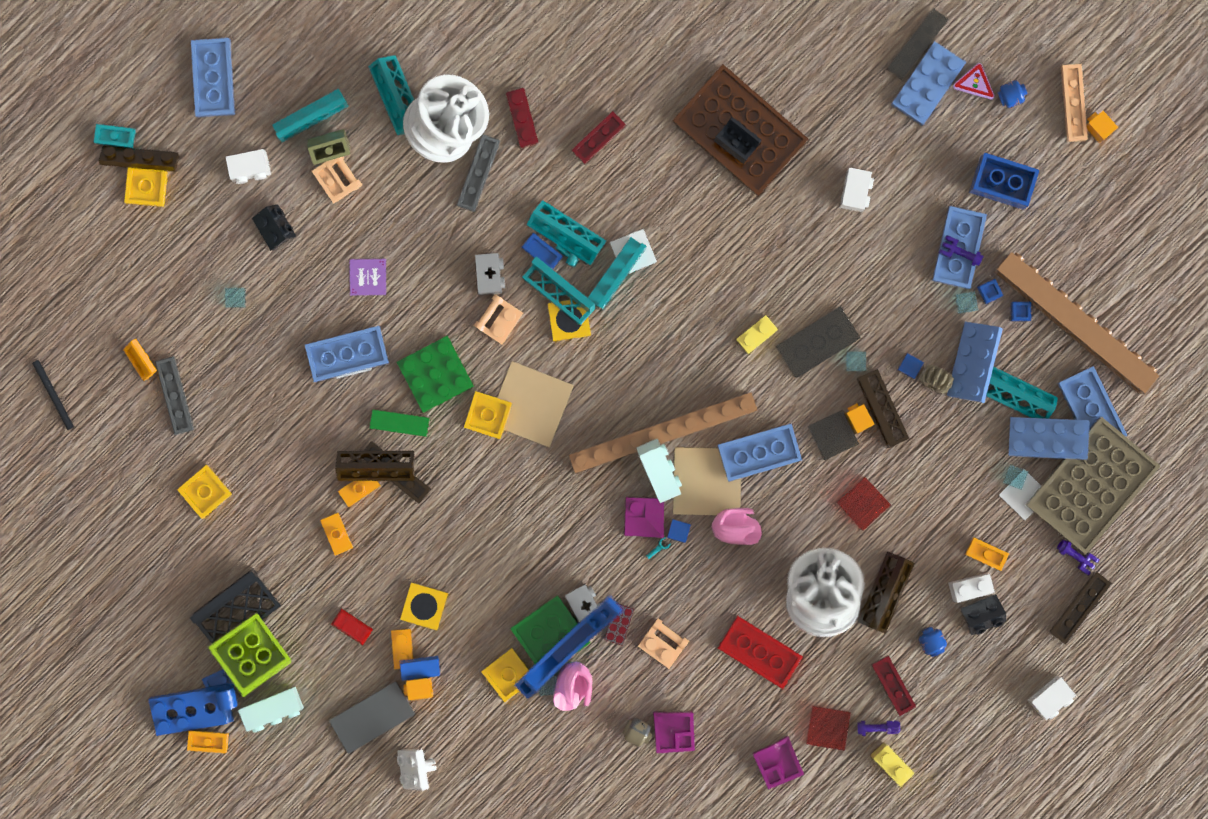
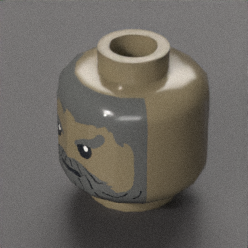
M634 718L632 721L629 720L622 732L625 734L624 739L637 747H641L643 743L648 744L652 737L650 725L638 718Z

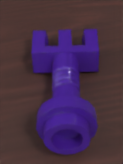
M946 235L945 240L951 242V245L943 242L942 247L948 249V251L940 249L939 254L951 259L954 253L973 261L972 266L980 265L984 257L981 255V252L977 251L974 254L957 247L959 240Z
M1068 540L1060 541L1057 546V550H1059L1061 555L1067 553L1080 562L1077 569L1088 576L1091 572L1086 569V566L1091 569L1095 568V565L1090 560L1096 563L1099 562V559L1089 552L1083 556L1071 548V542Z
M865 721L857 723L858 734H862V736H866V732L874 731L899 734L901 730L899 721H887V724H865Z

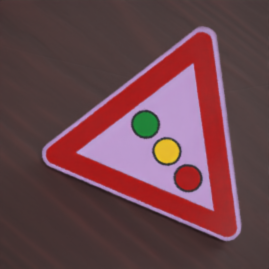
M980 63L953 85V88L988 99L994 98V93Z

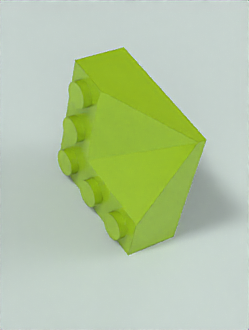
M257 613L208 647L243 697L291 663L290 657Z

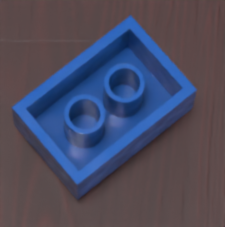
M983 153L979 158L969 193L1024 210L1029 206L1040 170Z

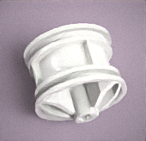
M454 75L435 77L423 87L419 97L409 105L405 112L403 127L406 138L417 153L431 161L441 163L455 161L462 157L470 148L471 143L478 139L485 131L489 120L488 105L479 89L468 80Z
M814 549L801 555L792 565L788 576L789 589L786 597V606L792 621L801 630L821 637L838 635L850 628L858 617L860 598L863 592L864 582L859 566L851 557L834 549Z

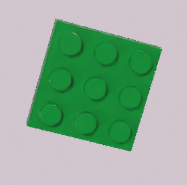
M448 336L397 361L423 413L474 387Z
M557 595L510 629L534 664H536L578 623ZM590 640L581 649L591 643Z

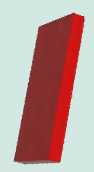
M738 615L717 647L782 689H784L803 658L799 653Z

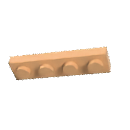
M1082 64L1062 65L1061 76L1067 142L1086 141L1088 136Z

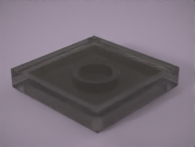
M843 410L808 426L824 461L859 444Z

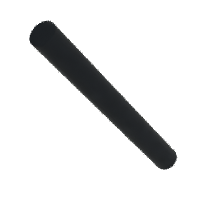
M39 360L34 361L32 364L66 429H73L74 425Z

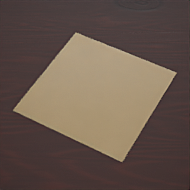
M512 361L497 397L512 403L504 430L550 447L574 385Z
M675 447L674 476L678 475L682 486L679 487L681 494L674 497L673 514L717 515L726 509L740 508L741 478L728 482L718 448Z

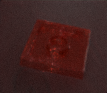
M863 477L836 502L862 531L891 506L866 477Z
M812 705L806 744L845 751L851 712Z

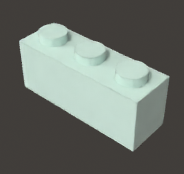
M655 439L637 447L659 502L662 503L680 495L679 487L682 484L678 475L673 476L672 471H675L672 461H667L665 457L668 455L665 445H660L658 439Z
M296 687L243 707L238 711L246 732L252 730L255 733L263 730V725L270 723L273 726L282 722L281 718L289 716L290 719L300 715L299 711L304 707Z

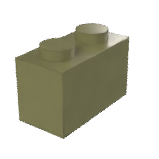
M344 129L308 139L307 148L314 165L350 155V144Z

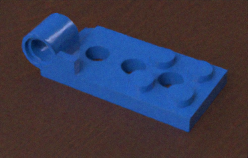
M226 684L149 698L156 736L233 722L232 709L238 706L234 686ZM213 703L216 709L209 711L206 709L205 704ZM188 706H193L196 708L197 712L195 714H189L186 708ZM174 709L178 715L177 717H170L167 711Z

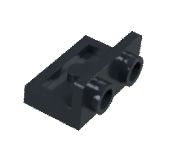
M731 117L713 141L744 164L756 150L761 139L744 127L741 122Z
M277 204L266 206L252 217L270 251L277 249L287 240L296 237L293 227L288 223L283 210Z
M996 594L961 608V613L971 635H980L987 629L999 627L1006 622V612Z

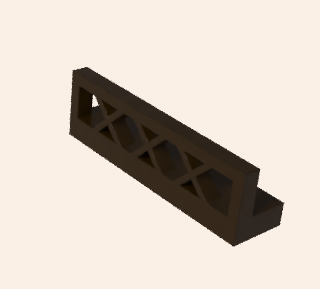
M876 369L856 378L887 448L908 440V434L879 370ZM874 374L878 380L876 388L871 387L868 377ZM877 392L885 395L886 401L884 406L879 404L876 398ZM885 410L893 413L892 423L887 422L884 416ZM893 427L901 430L902 438L895 440L892 433Z
M337 451L335 465L337 481H414L415 452ZM342 457H350L352 459L349 462H341ZM364 457H369L371 459L369 462L360 461ZM383 457H388L391 459L388 462L380 461V459H382ZM410 457L409 462H400L399 459Z
M887 551L858 623L886 634L914 567V562ZM891 558H895L898 560L896 566L890 569L889 562ZM888 576V585L882 587V579ZM881 594V602L875 605V596ZM873 612L874 619L872 623L866 622L868 614Z

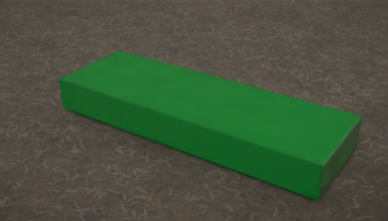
M372 410L370 429L427 437L430 418Z

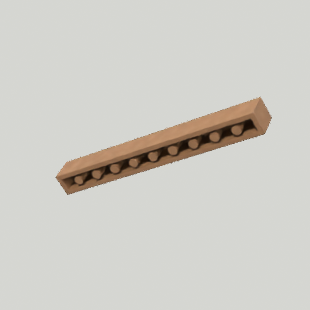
M1011 252L993 271L1031 302L1032 305L1138 394H1145L1158 379L1157 370L1152 365H1146L1141 361L1142 357L1138 353L1131 352L1126 348L1125 342L1120 339L1116 340L1108 328H1102L1097 324L1098 321L1095 317L1085 314L1082 311L1083 308L1078 303H1072L1067 299L1068 295L1064 291L1054 288L1053 282L1048 278H1042L1034 266H1028L1023 262L1024 258L1021 255Z
M750 392L570 454L569 457L576 474L637 453V447L655 439H658L659 443L663 444L758 410Z

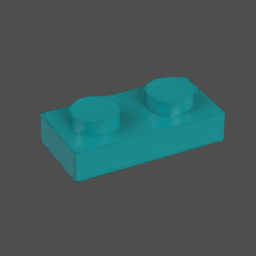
M96 124L94 143L133 148L136 130L133 128Z

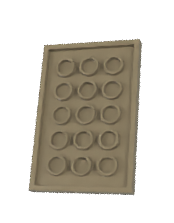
M1100 416L1089 429L1088 460L1063 459L1025 505L1082 553L1087 554L1161 466Z

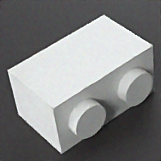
M264 149L226 157L230 179L236 182V184L248 182L247 179L252 178L262 180L267 175H271L267 152Z
M854 168L847 170L840 208L863 212L865 207L868 208L870 196H867L868 189H872L874 178H871L872 172Z
M987 573L948 583L952 599L957 603L995 593L991 576Z
M1056 676L1030 697L1028 702L1043 719L1051 720L1059 714V709L1063 706H1069L1074 701L1073 698L1076 695L1061 677Z

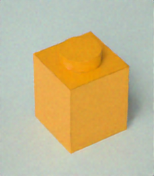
M1101 111L1099 114L1094 112L1087 118V130L1098 143L1105 140L1118 128L1104 111Z
M856 403L847 408L849 412L845 413V416L855 434L875 425L864 404L859 406Z
M431 677L407 680L406 684H404V695L408 696V700L432 698Z

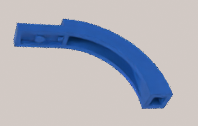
M609 596L571 629L515 684L517 689L527 699L530 698L577 651L620 615L623 609Z

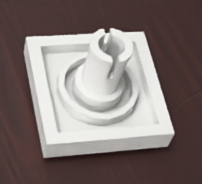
M397 750V762L401 771L400 782L403 789H429L426 772L436 770V766H431L436 764L435 760L431 758L424 761L423 750Z

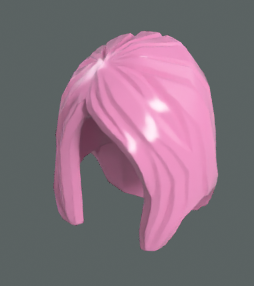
M750 508L723 510L717 514L712 522L714 536L728 544H756L761 539L762 532L758 521L746 515L754 514L753 509Z
M580 662L566 663L557 676L554 706L559 710L575 709L584 697V706H588L591 701L592 677L589 670Z

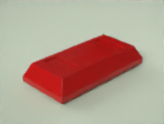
M342 608L331 623L332 626L361 645H364L373 631L371 627Z

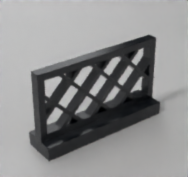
M252 568L192 613L190 619L194 624L196 623L208 640L214 644L216 642V633L228 634L230 632L231 621L240 623L246 621L247 610L258 611V615L263 620L278 609L281 604L262 582L254 568ZM255 582L261 587L260 595L249 593L250 586ZM238 595L246 596L245 606L234 605V598ZM248 597L260 598L259 608L247 607ZM262 598L271 599L275 605L270 609L261 608ZM222 607L231 608L230 617H218L219 609ZM233 608L244 609L243 619L232 618ZM207 618L215 619L214 629H206L202 622ZM218 620L229 621L228 631L216 630Z

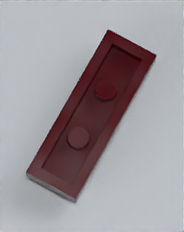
M520 88L506 92L520 148L539 144L525 89Z
M612 111L571 151L585 165L626 124Z
M887 655L872 663L871 666L898 716L916 708L890 657Z

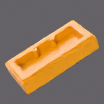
M137 339L130 341L123 349L143 381L149 379L157 371Z
M352 481L339 490L338 493L347 506L350 507L381 485L378 481Z
M339 513L320 520L335 556L353 548Z

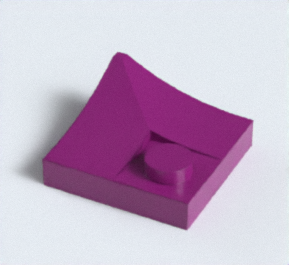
M625 497L624 536L664 538V502L660 503L658 498Z
M693 711L653 712L656 753L695 751Z
M789 736L753 752L768 790L804 775Z

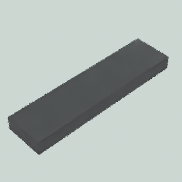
M482 134L457 202L458 207L475 213L499 148L500 140Z
M172 356L155 361L174 435L193 431L194 426L175 357Z

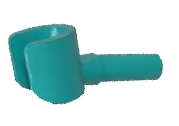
M557 245L556 249L568 257L566 264L576 267L578 258Z
M665 538L660 539L658 545L646 557L650 559L658 551L669 548L671 543L663 547L661 542Z

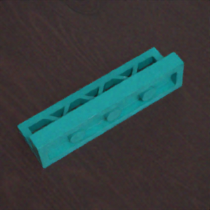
M396 55L378 58L368 67L397 136L403 135L405 133L403 127L404 115L409 105L414 101V98ZM386 62H392L394 71L388 68ZM394 79L400 82L401 89L395 85ZM402 96L408 100V106L402 102Z
M338 88L272 124L276 131L278 139L283 143L349 106Z
M543 200L533 211L527 223V226L574 254L590 266L606 243L605 239ZM543 208L546 211H548L550 215H546L540 210ZM557 220L564 221L566 225L560 224ZM574 230H578L582 235L574 233ZM590 240H594L595 242H597L599 244L598 247L590 243Z
M630 237L589 295L588 299L595 306L603 311L646 250L647 246L645 244L639 243Z
M536 256L531 262V268L523 275L522 279L581 326L595 310V304ZM536 270L541 274L542 281L533 282L529 276ZM544 284L555 285L556 293H547ZM567 295L570 298L571 305L560 304L559 296ZM582 307L586 313L579 319L574 315L573 308Z
M993 366L989 383L994 385L995 389L988 390L987 397L1031 418H1050L1056 409L1058 397ZM1009 392L1012 398L1006 399L1002 397L1001 393ZM1025 400L1029 402L1030 406L1023 407L1019 405L1018 401ZM1042 408L1048 412L1043 417L1036 413V409Z

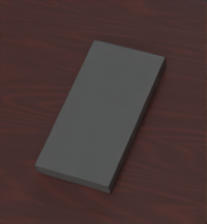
M395 681L330 719L329 722L349 754L414 716L415 712L398 682Z

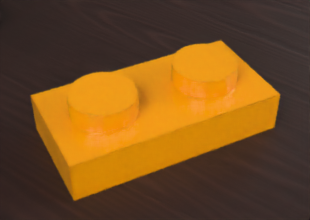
M973 537L965 555L1002 571L1009 553Z
M411 629L391 630L394 669H400L401 660L413 659Z
M190 730L188 733L187 750L227 753L229 733Z

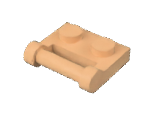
M344 157L326 161L312 171L333 203H336L362 186V183L354 177L344 162ZM337 164L350 185L345 187L332 168L333 165Z
M494 294L492 297L493 301L479 322L476 321L474 327L503 345L523 315V312ZM500 304L504 308L490 329H488L485 325Z
M658 618L638 644V647L669 669L686 647L689 640L677 635L662 624L663 621ZM658 629L677 643V648L674 649L654 634Z

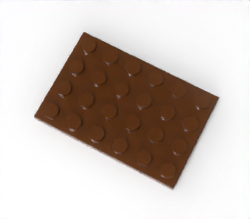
M724 64L721 65L672 121L757 197L809 140ZM731 117L741 122L744 127L761 139L756 150L744 164L713 141Z

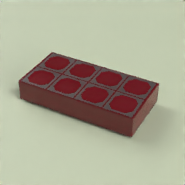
M618 604L623 611L609 623L604 640L623 646L634 608Z

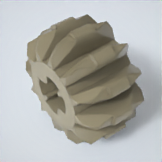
M933 365L926 366L922 370L919 379L927 388L942 394L948 392L954 380L950 373Z

